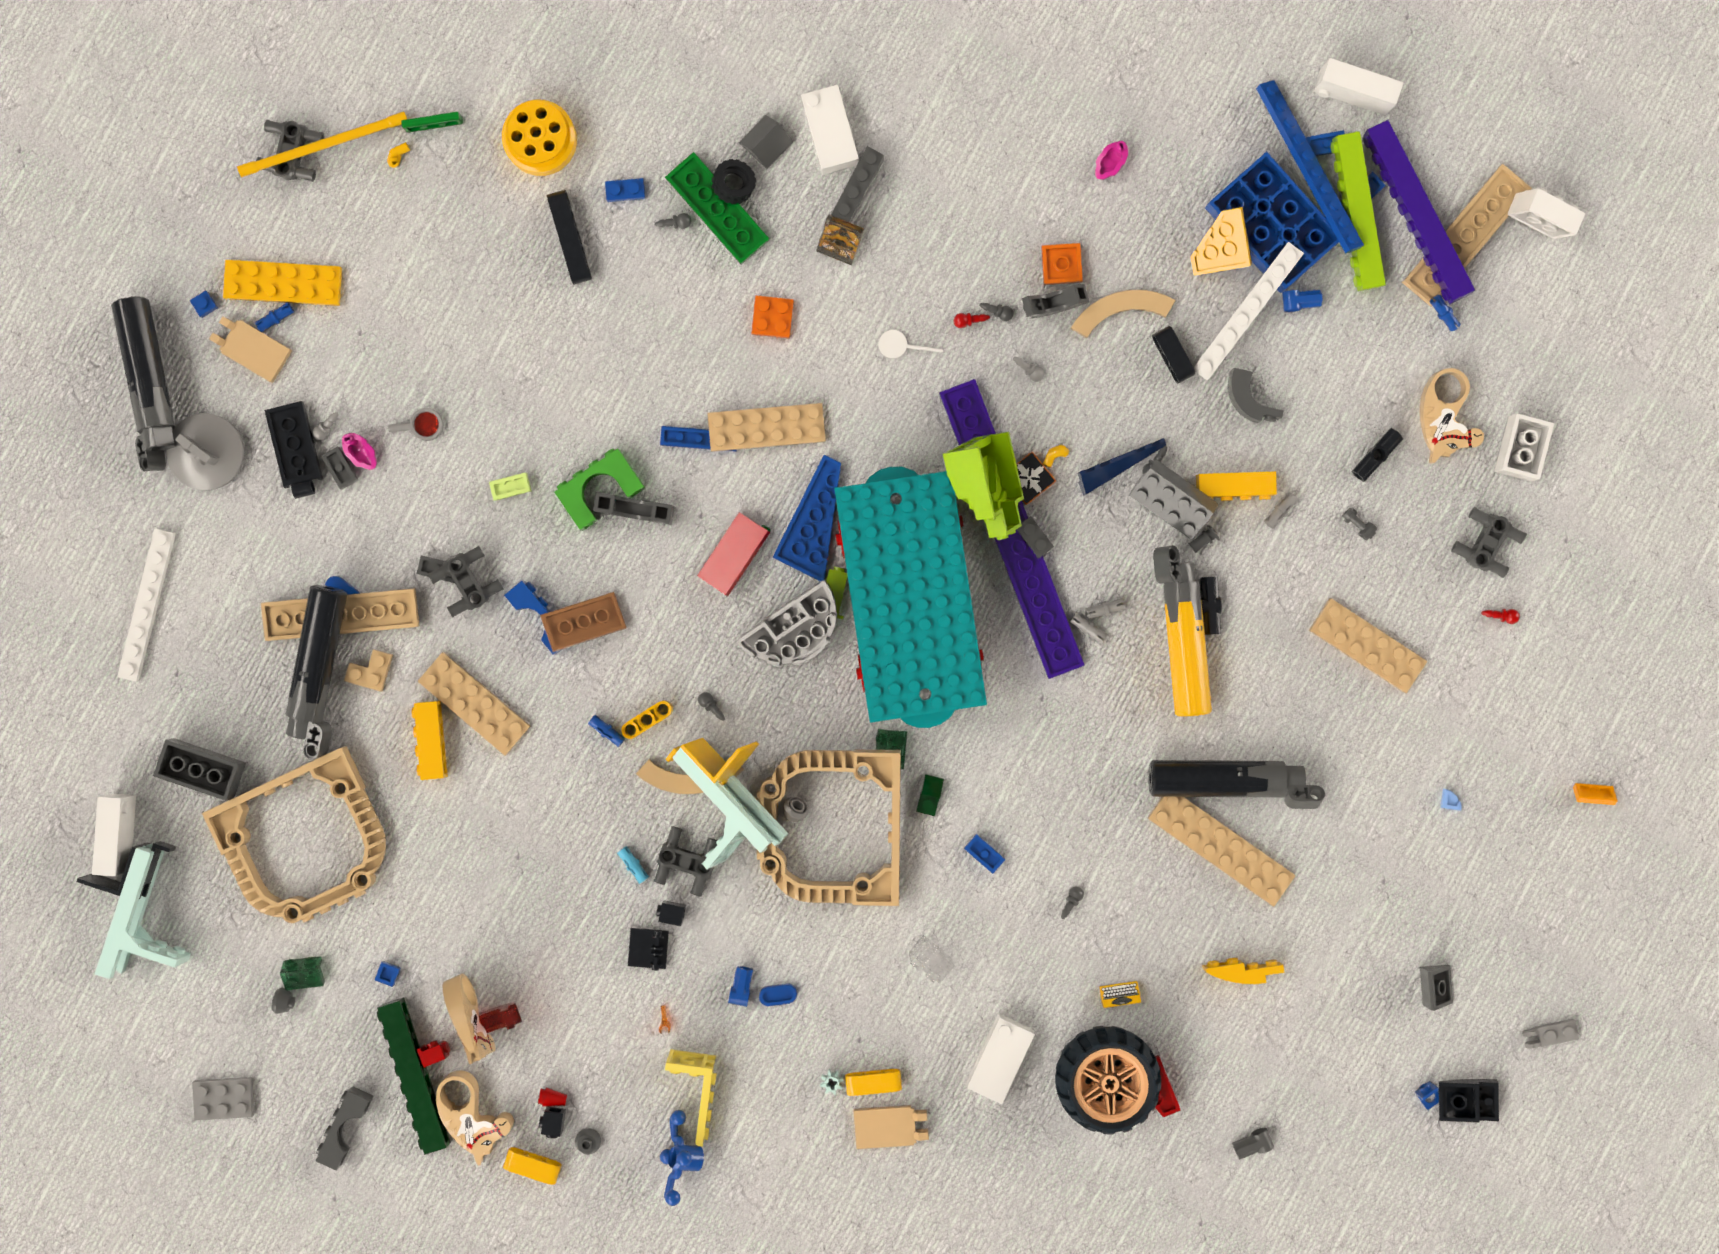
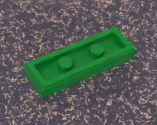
M451 112L401 120L403 129L410 133L463 124V118L459 112Z

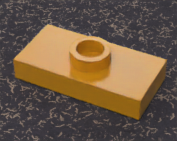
M1575 783L1573 786L1577 802L1616 805L1618 801L1613 786Z

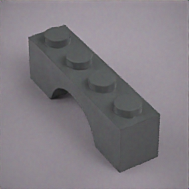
M868 146L866 147L831 214L832 220L851 224L867 188L876 177L884 162L883 154Z
M596 492L593 511L672 525L675 506Z
M354 1086L348 1091H344L340 1099L342 1102L341 1107L335 1110L332 1116L334 1122L332 1126L329 1125L324 1133L326 1139L324 1143H320L316 1154H318L316 1162L336 1171L340 1168L349 1151V1146L345 1143L342 1135L343 1125L349 1119L361 1118L366 1114L374 1097L373 1095Z

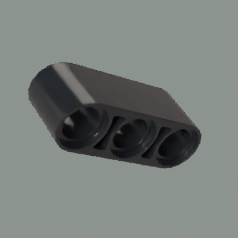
M1171 326L1152 335L1159 353L1177 384L1195 375V370Z

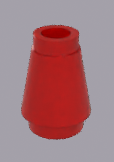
M547 1087L545 1089L541 1088L538 1104H541L542 1107L565 1106L567 1094Z

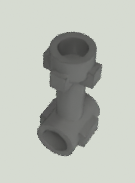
M1349 508L1342 515L1346 523L1351 521L1361 530L1358 533L1361 538L1366 541L1371 539L1376 534L1377 527L1371 522L1365 524L1356 516L1358 512L1355 509Z

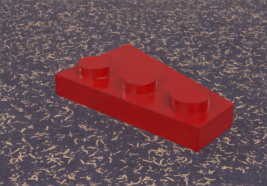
M1157 1055L1155 1057L1160 1069L1161 1090L1155 1108L1162 1117H1166L1181 1111L1161 1059Z

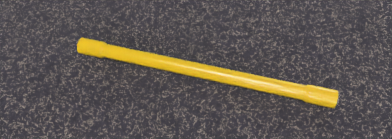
M403 111L343 133L261 160L239 165L237 169L242 178L257 173L260 170L332 146L402 125L401 120H407V117Z

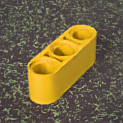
M667 700L660 701L632 718L622 726L623 736L628 739L635 738L669 717L673 712L672 704ZM661 704H665L669 708L666 715L659 712ZM645 714H648L652 717V723L650 725H647L643 722V716ZM629 724L634 725L636 728L634 735L627 733V726Z
M883 1069L845 1074L846 1092L849 1096L889 1093L902 1090L900 1069Z
M510 1147L503 1168L509 1172L554 1185L556 1184L562 1164L544 1156Z

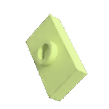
M526 472L489 482L494 501L532 492Z

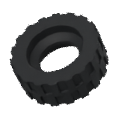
M738 159L724 160L715 170L712 178V188L714 193L719 196V199L724 200L726 203L741 204L750 198L756 186L755 173L750 166ZM728 174L738 175L743 181L742 188L738 190L729 188L725 183V177Z

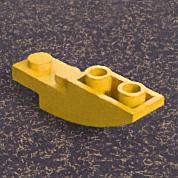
M1228 958L1226 962L1219 963V961L1214 960L1207 962V965H1202L1203 970L1214 977L1241 984L1267 983L1265 975L1285 973L1283 964L1277 962V960L1265 961L1266 964L1259 965L1257 962L1247 963L1245 967L1244 963L1238 960V958Z

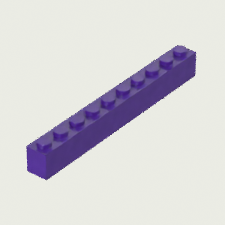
M1389 120L1367 129L1363 135V142L1367 148H1370L1372 160L1375 165L1379 166L1381 178L1384 182H1387L1391 197L1396 199L1398 211L1402 216L1404 215L1407 221V229L1410 233H1413L1417 248L1422 250L1424 262L1428 267L1430 266L1433 272V280L1436 284H1439L1443 299L1448 301L1450 305L1471 295L1475 288Z

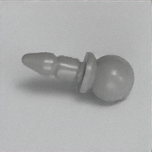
M1013 357L1015 363L1025 370V374L1029 375L1031 380L1038 382L1043 379L1044 371L1041 367L1035 366L1034 363L1029 364L1022 358Z
M337 412L331 414L325 422H320L319 426L313 428L312 436L315 440L323 441L326 439L331 431L330 427L338 417Z

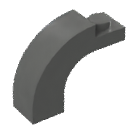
M1073 284L1052 293L1026 296L1022 298L1027 317L1039 318L1089 303L1085 284Z
M1238 368L1230 370L1228 379L1229 398L1240 415L1254 423L1261 422L1263 417H1265L1264 420L1269 422H1276V420L1283 417L1284 410L1263 406L1254 400L1250 391L1253 372Z

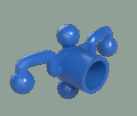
M676 1110L670 1116V1132L674 1146L660 1153L661 1162L666 1165L669 1164L672 1168L664 1192L665 1201L670 1206L677 1205L681 1199L680 1194L673 1190L675 1180L681 1177L682 1171H700L704 1161L702 1147L684 1145L683 1138L678 1135V1126L686 1121V1114L682 1110Z

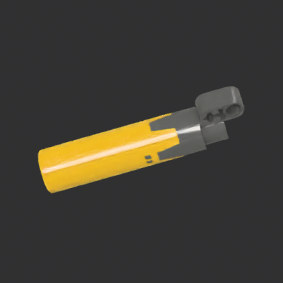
M1174 545L1157 547L1153 552L1154 570L1157 582L1164 584L1165 614L1175 715L1185 717L1210 714L1212 706L1200 584L1199 581L1195 580L1194 562L1180 563L1179 550Z

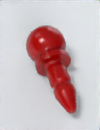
M958 313L955 315L953 323L957 328L962 329L967 325L972 326V323L984 322L990 319V316L985 314L971 316L970 313L966 315Z
M1502 609L1501 612L1495 610L1481 612L1486 617L1497 618L1501 622L1506 621L1508 624H1515L1520 619V614L1515 609L1507 611Z

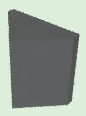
M765 115L739 143L759 163L768 169L793 143V140L777 121Z
M1450 965L1420 967L1423 1006L1435 1011L1452 1004Z

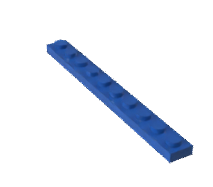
M1275 80L1260 84L1256 90L1345 254L1360 249L1364 246L1361 238Z

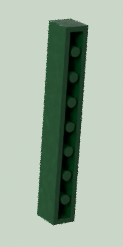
M405 998L384 1003L377 1008V1017L383 1024V1036L385 1040H388L390 1046L388 1049L389 1055L394 1059V1070L396 1076L400 1077L401 1080L400 1089L407 1099L406 1108L408 1113L412 1115L413 1129L418 1133L419 1148L423 1150L424 1155L445 1149L451 1142L447 1129L438 1114L436 1095L427 1067H423L417 1052L420 1045Z

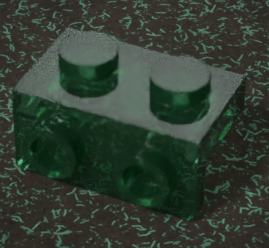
M878 729L876 735V750H901V769L903 770L907 731Z
M321 956L284 960L280 970L284 988L286 990L324 986L325 979L320 967L322 963Z

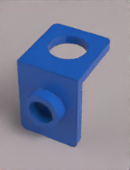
M1431 1081L1422 1084L1415 1091V1094L1427 1110L1439 1103V1088ZM1435 1094V1098L1432 1102L1425 1101V1099Z

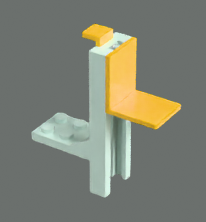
M704 738L674 748L665 759L667 762L674 760L726 816L724 836L718 839L715 849H711L705 855L706 859L702 865L706 869L726 861L745 838L762 853L766 851L769 844L772 843L776 846L788 835L786 830L734 776L758 747L759 743L757 741L738 748L727 762Z

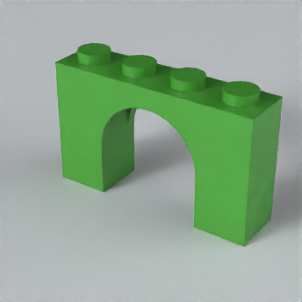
M612 448L607 451L603 459L600 461L598 459L594 460L588 465L589 468L587 470L576 472L572 476V480L560 483L557 486V490L554 491L581 531H584L598 521L585 500V488L592 478L599 475L612 476L628 498L634 497L645 489V486L618 448L616 450Z

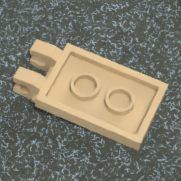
M222 316L219 323L231 331L226 339L212 333L209 340L221 346L219 350H221L222 354L273 383L292 350L242 320H237L234 323Z
M911 1105L854 1109L856 1149L911 1146L917 1143L916 1140H929L928 1129H915V1121H927V1109L914 1110V1108H911Z

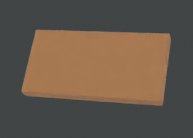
M614 592L540 615L552 652L627 628Z

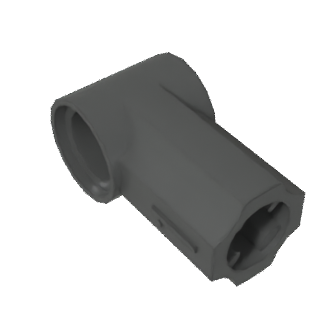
M1267 1128L1256 1129L1250 1136L1232 1143L1239 1160L1257 1152H1269L1274 1148Z

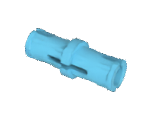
M627 846L617 853L627 866V871L630 870L639 884L649 877L640 865L639 859L633 856Z

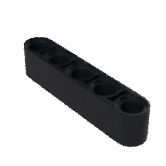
M566 190L547 194V200L573 285L592 280Z

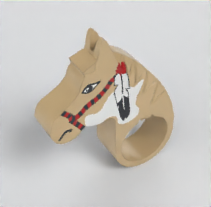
M1448 368L1434 373L1426 383L1421 395L1420 422L1424 440L1430 450L1429 463H1435L1440 457H1450L1459 448L1478 447L1484 440V433L1480 429H1467L1465 425L1455 421V417L1470 391L1467 376L1458 369ZM1442 374L1453 375L1460 383V395L1453 403H1445L1438 400L1435 393V383Z
M462 973L444 981L442 985L443 996L448 1013L464 1046L468 1062L473 1064V1062L479 1061L495 1051L494 1040L490 1034L486 1033V1030L480 1023L478 999L468 977Z
M458 1070L449 1073L437 1088L436 1105L443 1125L461 1147L473 1154L477 1165L480 1166L484 1155L490 1154L494 1149L495 1141L506 1136L514 1125L513 1116L508 1112H502L497 1117L480 1115L479 1085L476 1078L466 1071ZM458 1080L465 1083L471 1093L470 1101L463 1106L455 1105L445 1093L447 1082Z

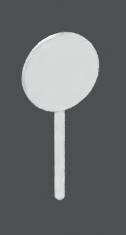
M897 330L885 332L879 340L881 353L890 359L901 357L907 348L943 352V349L908 345L904 334Z

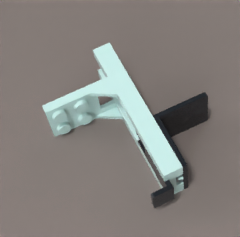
M159 841L153 844L144 843L132 847L121 882L101 875H92V873L77 878L76 882L120 896L95 975L110 979L113 978L115 970L118 973L125 972L131 953L174 968L189 961L191 953L185 952L186 949L178 946L174 948L167 946V943L157 940L155 942L140 925L164 851H174L176 846Z

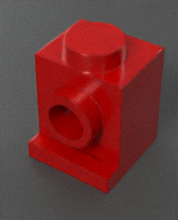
M435 1040L426 1045L423 1044L417 1049L423 1067L442 1061L450 1055V1047L447 1041L438 1043Z

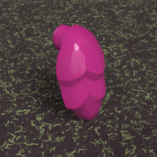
M1124 141L1113 142L1107 145L1097 157L1095 170L1097 179L1105 180L1115 176L1120 168L1124 166L1128 157V146Z
M355 433L343 435V451L356 467H363L368 470L375 469L377 465L375 450L368 444V441Z

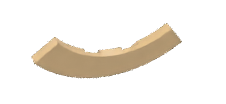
M1148 290L1117 292L1090 305L1076 319L1070 329L1087 338L1091 331L1104 319L1113 314L1129 310L1148 311L1165 318L1176 300Z
M648 760L636 773L645 782L664 791L678 794L703 793L687 774L672 773L657 766L651 760ZM740 767L734 776L737 777L744 768Z

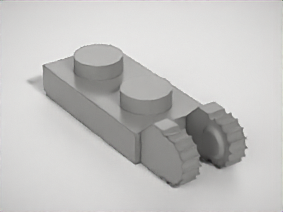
M1574 1019L1535 1026L1533 1029L1522 1032L1523 1037L1537 1035L1538 1040L1526 1042L1525 1048L1527 1049L1579 1039Z

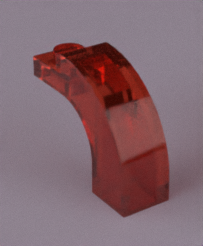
M516 1003L504 1004L479 1013L480 1023L486 1030V1033L504 1027L509 1030L514 1028L515 1024L522 1022Z

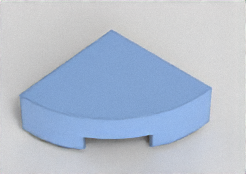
M1443 789L1440 807L1461 811V802L1452 791Z

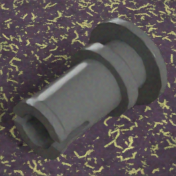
M1207 525L1208 530H1203L1200 536L1188 543L1195 553L1208 543H1213L1212 540L1215 538L1218 541L1220 540L1217 532L1210 525Z

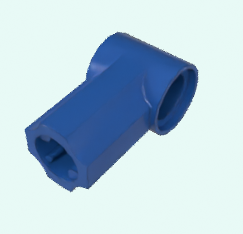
M1290 290L1282 292L1284 312H1296L1301 309L1322 306L1323 298L1320 290L1302 292Z
M737 966L728 1003L747 1007L753 969Z

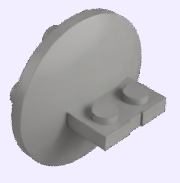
M203 413L185 418L173 429L175 447L166 450V458L171 472L181 483L194 489L207 491L221 488L237 476L244 461V443L238 430L229 421L217 415Z

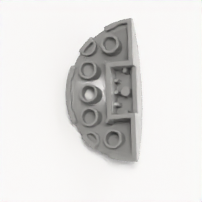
M824 579L802 592L736 640V643L750 656H757L771 665H797L812 659L828 644L836 626V604L829 584Z

